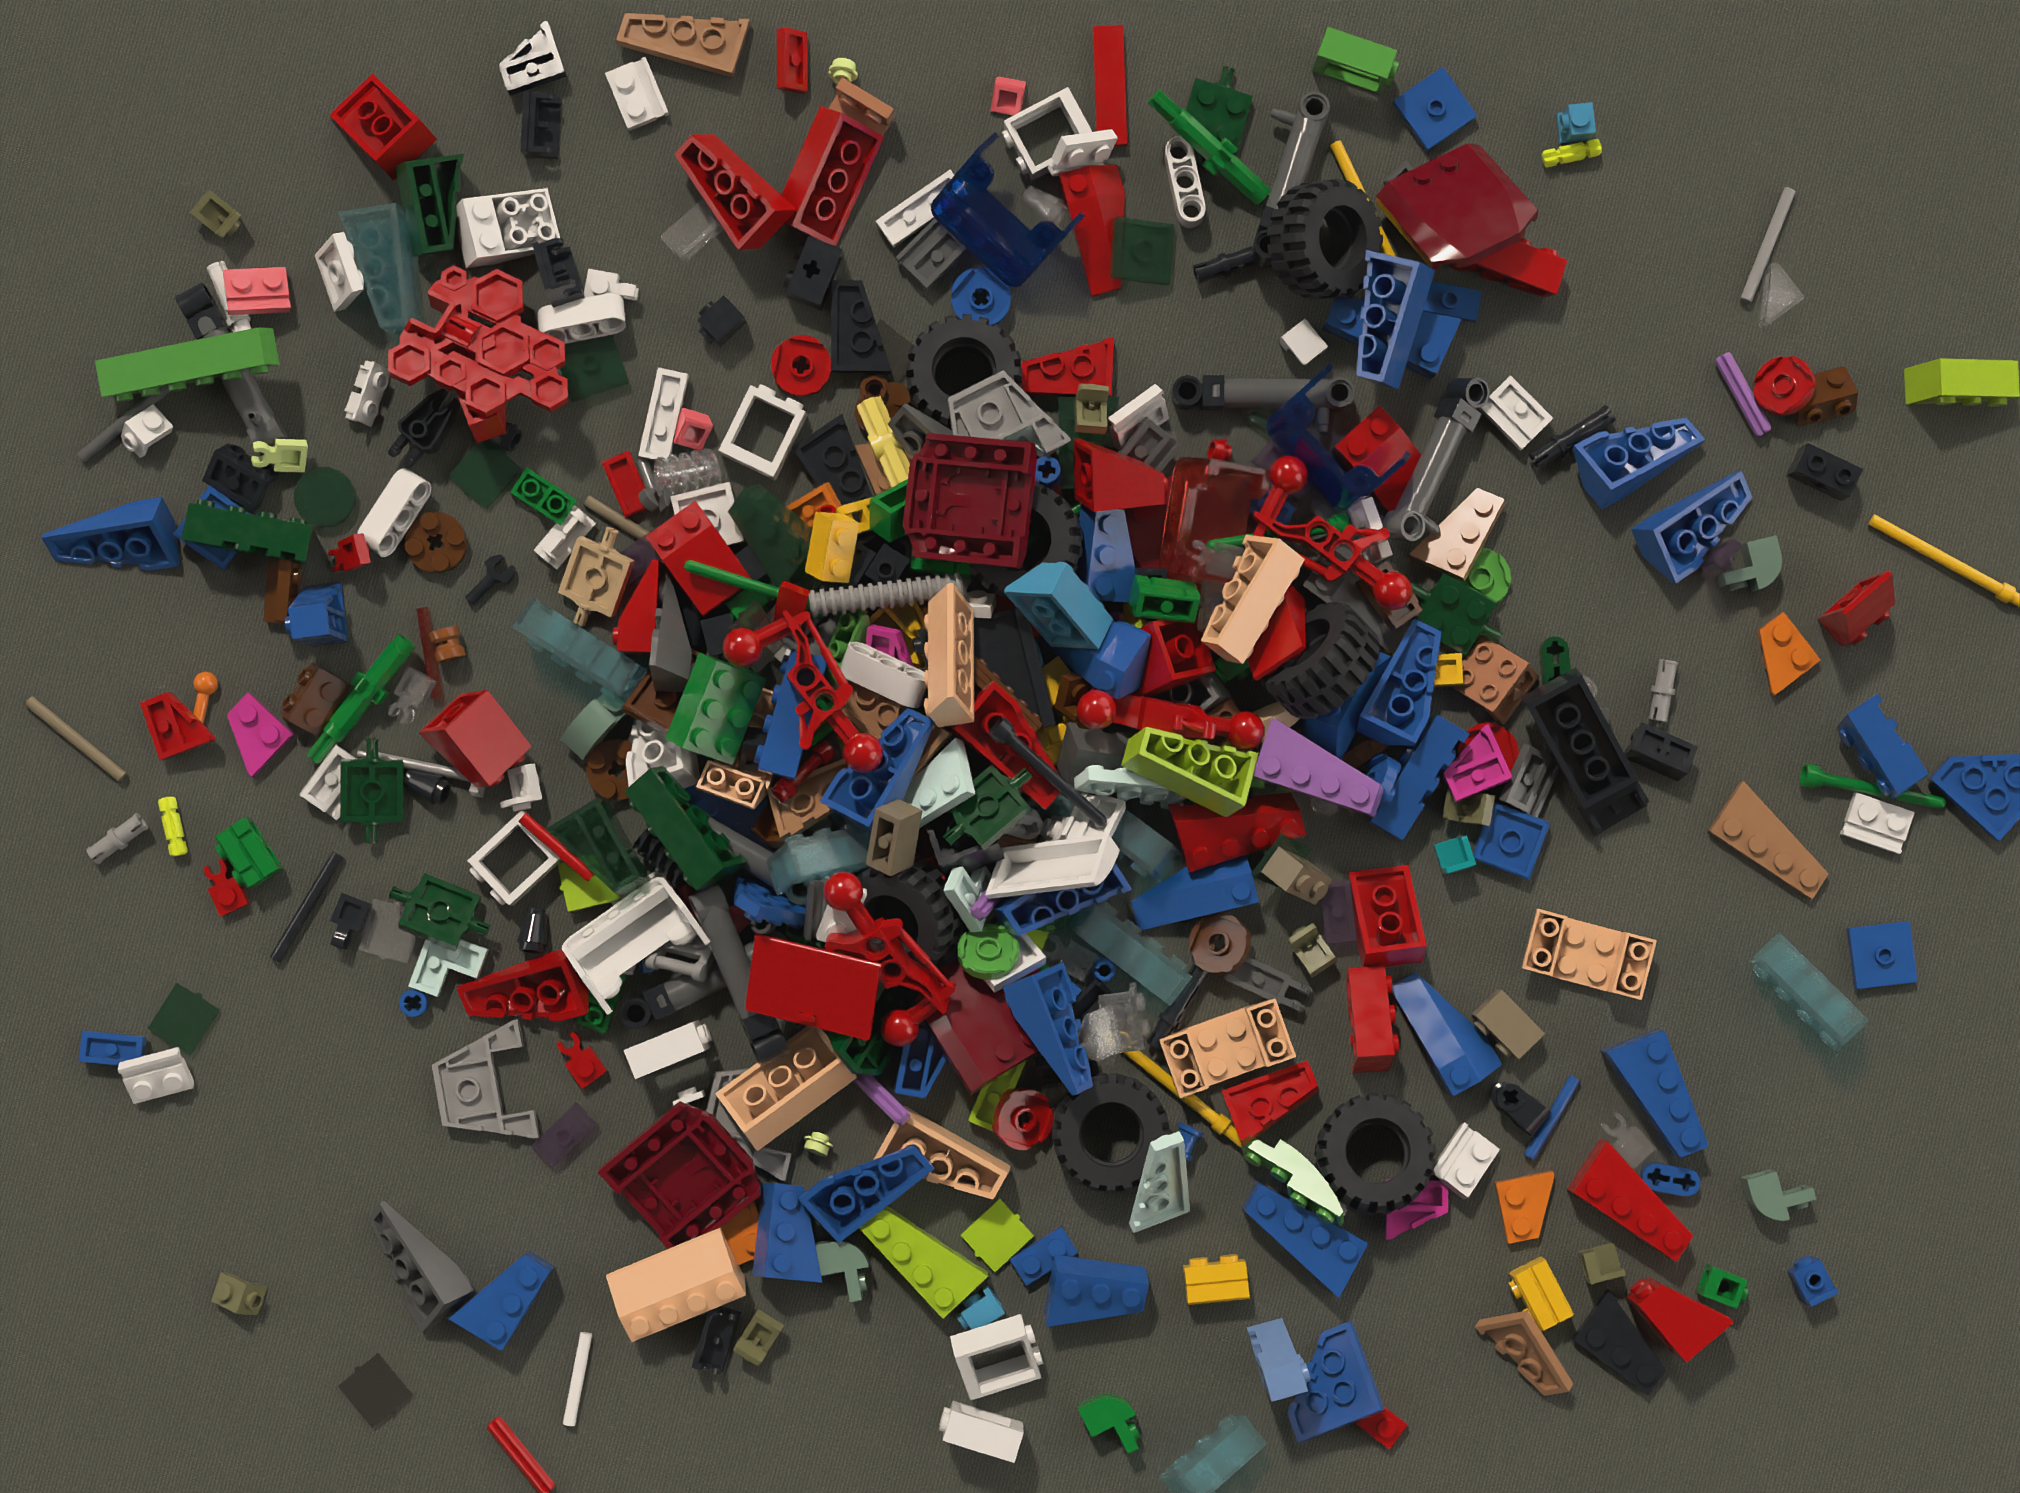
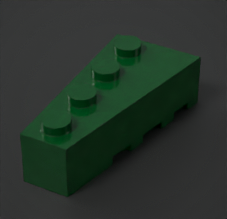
M197 499L196 504H188L182 540L277 560H292L306 565L313 525H308V521L297 518H289V521L277 519L276 514L259 511L258 515L248 514L245 508L228 505L227 510L215 508V502Z
M664 766L650 768L624 790L629 797L631 807L643 816L650 833L659 838L665 847L666 855L670 860L678 864L683 871L685 881L696 890L722 884L748 862L741 853L736 857L727 847L731 841L723 832L718 834L708 825L709 816L702 809L695 805L691 806L688 803L690 795Z

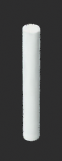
M580 1332L563 1420V1424L567 1426H575L592 1339V1334L587 1332Z

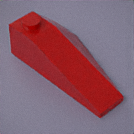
M1091 165L1060 173L1059 186L1091 297L1119 290L1121 288L1125 192L1117 165Z

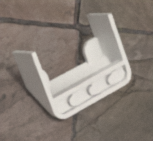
M656 877L571 935L563 943L562 950L608 1015L612 1010L605 999L614 997L620 991L622 984L620 975L669 940L674 945H686L692 942L696 935H698L705 945L711 941L663 877Z

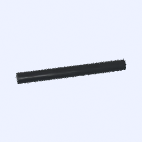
M332 851L271 953L270 958L281 963L343 859L342 855Z

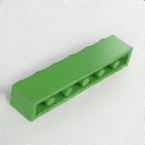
M261 327L95 361L101 397H114L115 402L133 400L132 394L141 393V397L159 395V389L167 387L168 391L187 389L186 384L195 382L196 386L214 384V378L222 377L223 381L242 378L241 373L250 371V375L265 374L269 372L268 367L280 365L273 328Z

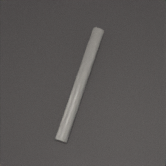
M1784 187L1740 297V300L1746 303H1752L1796 191L1792 188Z

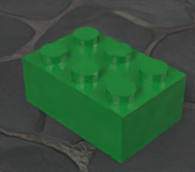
M699 652L665 739L683 749L733 765L766 678L750 670Z

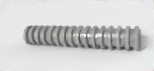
M957 572L954 573V576L945 574V577L941 578L940 575H935L933 579L930 576H926L924 580H921L920 577H916V581H911L910 578H907L906 582H902L899 579L897 583L887 581V584L882 585V582H877L875 586L872 583H868L867 587L858 584V588H853V585H850L848 589H844L841 586L839 590L829 588V591L824 592V589H820L818 593L810 590V611L813 618L818 617L817 614H822L824 617L827 616V613L831 612L832 615H837V612L842 611V614H846L848 610L856 613V609H861L862 612H865L866 608H871V611H873L875 607L885 609V606L889 605L890 608H895L897 604L900 607H904L905 603L914 606V602H919V605H922L924 601L929 602L949 583H954L963 595L962 578Z

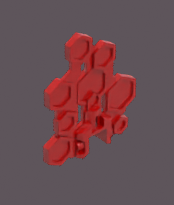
M453 265L442 271L441 279L433 283L430 290H428L431 308L443 313L435 328L411 318L400 335V344L388 350V372L391 378L412 386L429 377L435 380V383L450 391L457 390L465 394L467 409L486 418L506 408V403L519 395L531 399L532 404L549 412L568 403V380L558 375L557 372L558 369L566 365L565 342L521 322V317L518 315L524 312L523 282L498 269L480 278L474 276L467 280V271ZM469 313L495 326L489 328L469 318ZM454 346H458L468 352L475 354L476 361L467 358L455 351L449 354H445L443 352L449 350ZM520 371H524L534 376V379L528 381L520 376L514 379L510 377Z

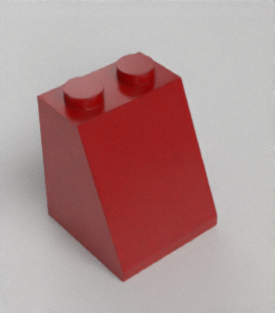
M1080 438L1073 439L1075 499L1094 512L1165 504L1168 482L1162 472L1138 459Z
M1197 615L1194 624L1157 620L1139 628L1151 634V640L1140 689L1131 694L1150 698L1216 671L1208 646L1201 642L1204 633Z
M488 690L461 693L419 732L423 739L475 787H494L499 784L505 777L503 773L510 767L513 768L520 764L526 757L524 753L532 747Z
M1650 1277L1646 1280L1641 1278L1629 1288L1631 1292L1626 1296L1669 1350L1686 1363L1734 1323L1721 1312Z

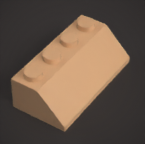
M949 583L928 602V614L924 618L925 627L928 632V642H925L924 645L925 655L928 660V670H925L924 673L925 684L928 688V698L924 701L926 715L938 727L974 722V610L955 584Z
M811 1026L805 1027L786 1041L790 1054L764 1066H760L757 1062L715 1093L756 1151H759L857 1078L834 1052L828 1036L822 1029Z
M721 1228L606 1275L619 1319L631 1342L746 1296L745 1276Z

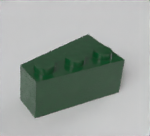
M464 154L406 161L395 166L413 257L439 254L453 249L457 215L455 209L457 193L460 190L459 176Z

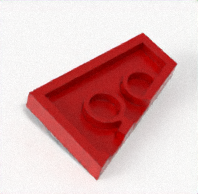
M1114 337L1106 338L1101 342L1090 345H1081L1076 347V349L1065 352H1056L1023 361L1021 365V389L1027 395L1076 397L1080 384H1097L1109 387L1108 398L1111 399Z
M1307 1060L1227 1088L1221 1092L1243 1147L1319 1092V1087Z

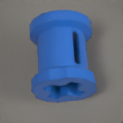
M1051 456L1039 458L1037 460L1035 481L1050 490L1059 486L1062 481L1059 462ZM1047 468H1051L1053 473L1049 474L1048 478H1043L1042 473H1046Z
M1179 1121L1177 1126L1184 1139L1186 1160L1191 1161V1152L1197 1139L1202 1138L1204 1133Z

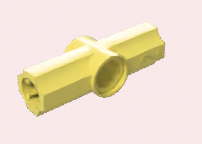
M881 396L864 400L857 405V410L868 433L867 439L873 455L877 461H880L889 486L892 488L908 479L910 463L904 452L905 449L888 425L891 419Z

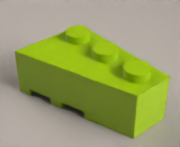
M1940 358L1904 369L1906 405H1951L1962 403L1963 406H1975L1982 404L1981 402H1988V406L1995 407L2007 405V400L2020 397L2018 361Z

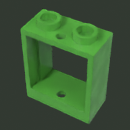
M1327 27L1312 71L1380 94L1384 86L1390 87L1399 61L1394 60L1397 52L1395 49Z

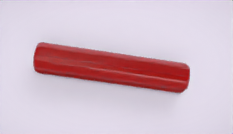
M496 1417L487 1425V1430L537 1492L549 1493L555 1487V1483L501 1417Z

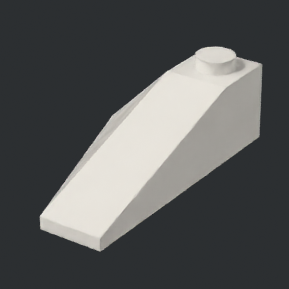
M637 720L636 725L632 726L631 735L634 737L632 749L627 752L626 757L628 785L630 786L650 768L664 766L683 788L697 784L700 779L697 753L683 749L666 740L667 734Z

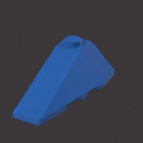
M1736 471L1651 515L1633 527L1631 531L1642 556L1671 583L1676 584L1700 567L1704 562L1702 558L1710 547L1717 545L1720 541L1719 535L1728 524H1733L1753 497L1742 471Z
M1413 619L1360 714L1357 732L1383 745L1415 746L1429 720L1441 631Z

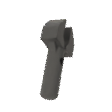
M640 458L637 460V466L645 485V489L638 494L640 502L650 512H653L657 507L662 512L670 504V491L657 485L648 459Z

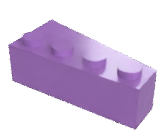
M1272 717L1254 769L1253 776L1256 779L1375 817L1384 788L1379 783Z

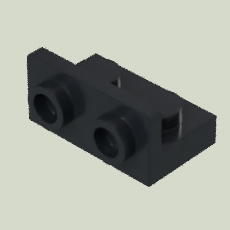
M226 444L214 451L202 481L254 512L260 508L270 483L277 480L279 473L274 471L269 464L261 468L254 467L251 456L246 454L243 448L233 444Z

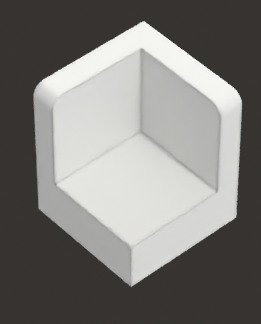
M1303 319L1283 335L1279 341L1284 350L1288 351L1290 349L1302 365H1306L1317 355L1324 353L1328 347L1306 319Z

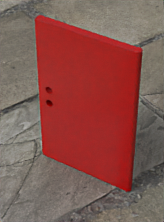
M758 933L754 935L755 941L745 1010L869 1041L882 969L881 963Z

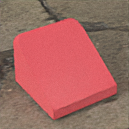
M997 77L990 112L1012 116L1021 112L1026 82Z
M682 408L679 413L673 442L702 451L713 428L709 416Z

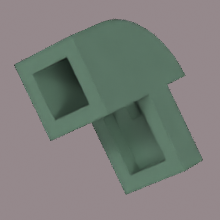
M1777 535L1740 545L1745 568L1725 572L1717 576L1719 588L1729 586L1730 591L1748 587L1747 581H1749L1751 592L1770 585L1777 578L1782 566V555Z
M609 688L598 699L594 698L579 713L560 740L582 760L585 759L603 742L608 732L627 716V714L623 713L622 709L625 702Z
M1771 1169L1740 1177L1745 1197L1750 1206L1759 1214L1774 1220H1790L1787 1207H1790L1791 1211L1808 1207L1809 1201L1816 1200L1813 1187L1808 1185L1782 1191L1778 1174Z
M835 1239L816 1242L815 1247L821 1276L844 1272L849 1301L862 1300V1292L868 1291L865 1273H859L858 1269L869 1267L870 1262L866 1252L857 1243L848 1239H844L840 1243Z

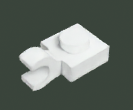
M588 269L584 298L615 293L624 299L637 301L639 288H636V285L619 283L620 276L616 273Z

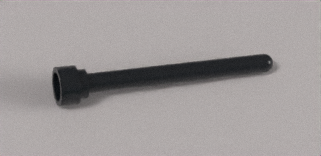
M1002 717L992 726L987 735L997 744L1001 743L1002 745L1007 744L1097 826H1104L1107 823V818L1015 735L1014 725L1008 719Z

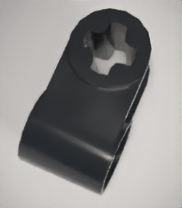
M1500 1082L1491 1090L1493 1104L1531 1137L1551 1114L1548 1108L1515 1084ZM1504 1091L1510 1092L1511 1102L1504 1101Z

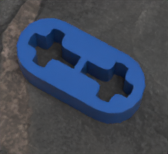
M1650 1162L1645 1164L1640 1171L1641 1179L1653 1191L1691 1196L1700 1187L1698 1174L1685 1167ZM1655 1168H1658L1657 1172L1667 1176V1180H1656L1655 1185H1652V1180L1648 1179L1647 1175L1648 1173H1653ZM1688 1173L1687 1177L1692 1180V1185H1688L1685 1190H1682V1185L1673 1183V1178H1684L1685 1174Z

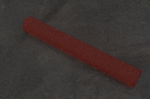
M428 607L417 608L416 612L430 698H442L438 664L434 656L435 646L431 643L429 633L432 632Z

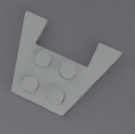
M1004 370L947 398L952 435L1003 439L1031 425L1045 454L1071 441L1070 437L1031 400Z
M519 1019L508 1022L504 1026L432 1064L442 1126L496 1132L527 1138L540 1137L535 1110L504 1115L502 1110L493 1052L524 1046Z
M749 1068L715 1072L706 1112L711 1113L751 1156L754 1165L785 1181L791 1153L766 1147L756 1151L715 1094Z

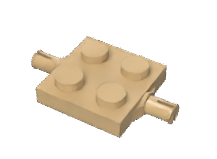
M606 527L601 543L594 542L584 536L577 537L558 593L572 599L579 606L573 620L579 626H586L590 611H598L608 617L616 616L635 560L618 553L613 548L618 534V530H614V528Z

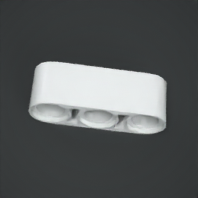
M1175 136L1167 142L1164 161L1177 219L1182 226L1194 228L1203 220L1205 201L1193 147L1181 136ZM1175 147L1183 148L1186 156L1182 159H1176L1171 155L1170 150ZM1181 176H1186L1192 180L1193 185L1189 188H1182L1177 184L1176 180ZM1188 205L1195 206L1199 211V215L1194 218L1187 217L1183 209Z
M615 293L581 298L554 308L552 305H547L540 308L537 313L539 331L564 341L565 344L617 334L626 327L624 301L620 295Z
M406 468L398 470L393 475L357 533H364L366 544L371 551L381 557H387L393 553L428 500L432 489L431 484Z
M850 642L848 644L840 667L846 679L901 705L911 708L920 707L927 688L924 671L860 642Z

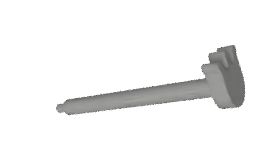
M358 750L357 756L366 757V752ZM378 752V757L384 759H403V768L469 781L453 767ZM471 783L469 793H471V796L483 798L485 787H475Z

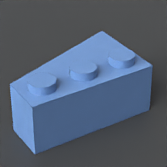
M1278 1318L1247 1327L1262 1383L1270 1400L1273 1402L1308 1392L1306 1382H1310L1311 1378L1307 1365L1300 1354H1296L1283 1319Z

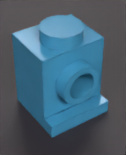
M1593 102L1570 104L1564 112L1556 114L1559 144L1588 141L1596 133Z
M989 1284L983 1286V1295L980 1296L976 1292L962 1302L965 1307L956 1314V1317L965 1330L988 1325L1005 1314V1308Z

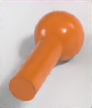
M207 671L197 674L193 682L194 689L197 692L193 714L203 724L209 697L218 688L217 677Z

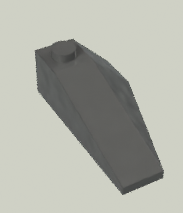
M1340 547L1334 553L1335 557L1340 561H1347L1352 557V552L1346 547ZM1323 558L1318 562V564L1326 568L1331 565ZM1350 570L1346 575L1334 582H1327L1325 577L1312 571L1300 587V590L1319 604L1327 605L1328 602L1348 604L1377 634L1380 647L1393 656L1410 625L1405 622L1391 632L1356 584L1361 578Z
M662 567L658 593V604L661 608H656V629H653L649 666L654 691L684 692L695 663H693L692 651L668 567Z

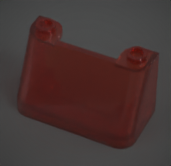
M1181 457L1176 462L1173 470L1159 557V567L1168 569L1167 579L1222 588L1225 583L1232 581L1236 572L1232 566L1237 556L1242 557L1243 547L1210 552L1207 549V543L1214 539L1246 534L1251 499H1261L1268 491L1270 470L1211 458Z

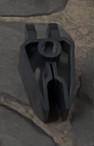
M440 389L424 398L398 422V431L401 434L387 453L391 457H395L402 452L409 441H412L416 446L404 459L402 465L406 469L413 467L424 453H437L457 418L460 402L456 398L443 411L438 412V408L448 395L445 389Z

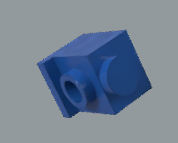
M1803 1256L1793 1262L1794 1267L1787 1270L1803 1303L1810 1307L1839 1293L1837 1288L1834 1287L1822 1261L1815 1256ZM1816 1274L1818 1282L1810 1285L1809 1278Z

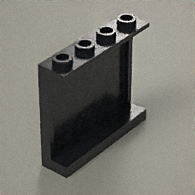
M1016 606L1012 609L995 612L991 618H974V655L978 659H983L987 664V668L991 672L997 673L1005 686L1008 685L1015 692L1014 696L1018 700L1022 699L1028 705L1027 709L1032 714L1036 713L1040 716L1041 723L1043 724L1041 729L1054 726L1053 711L1031 623ZM918 629V637L913 638L916 656H923L925 667L920 668V670L925 672V670H928V660L925 655L924 645L925 642H928V632L926 629ZM974 688V696H976L979 692ZM952 734L943 746L946 747L952 740L958 737Z

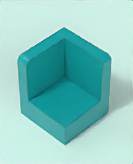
M1467 835L1433 845L1441 874H1448L1476 865Z

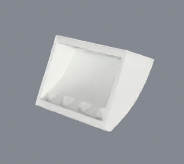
M1109 834L1003 847L1001 849L1005 859L996 862L985 896L988 899L1097 886L1110 873L1120 850Z

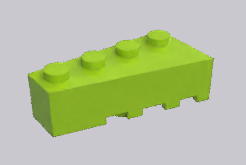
M1145 727L1128 739L1121 766L1224 817H1228L1246 804L1259 753L1252 751L1244 753L1236 751L1235 747L1226 745L1222 747L1208 744V741L1196 739L1193 741L1184 739L1179 734Z

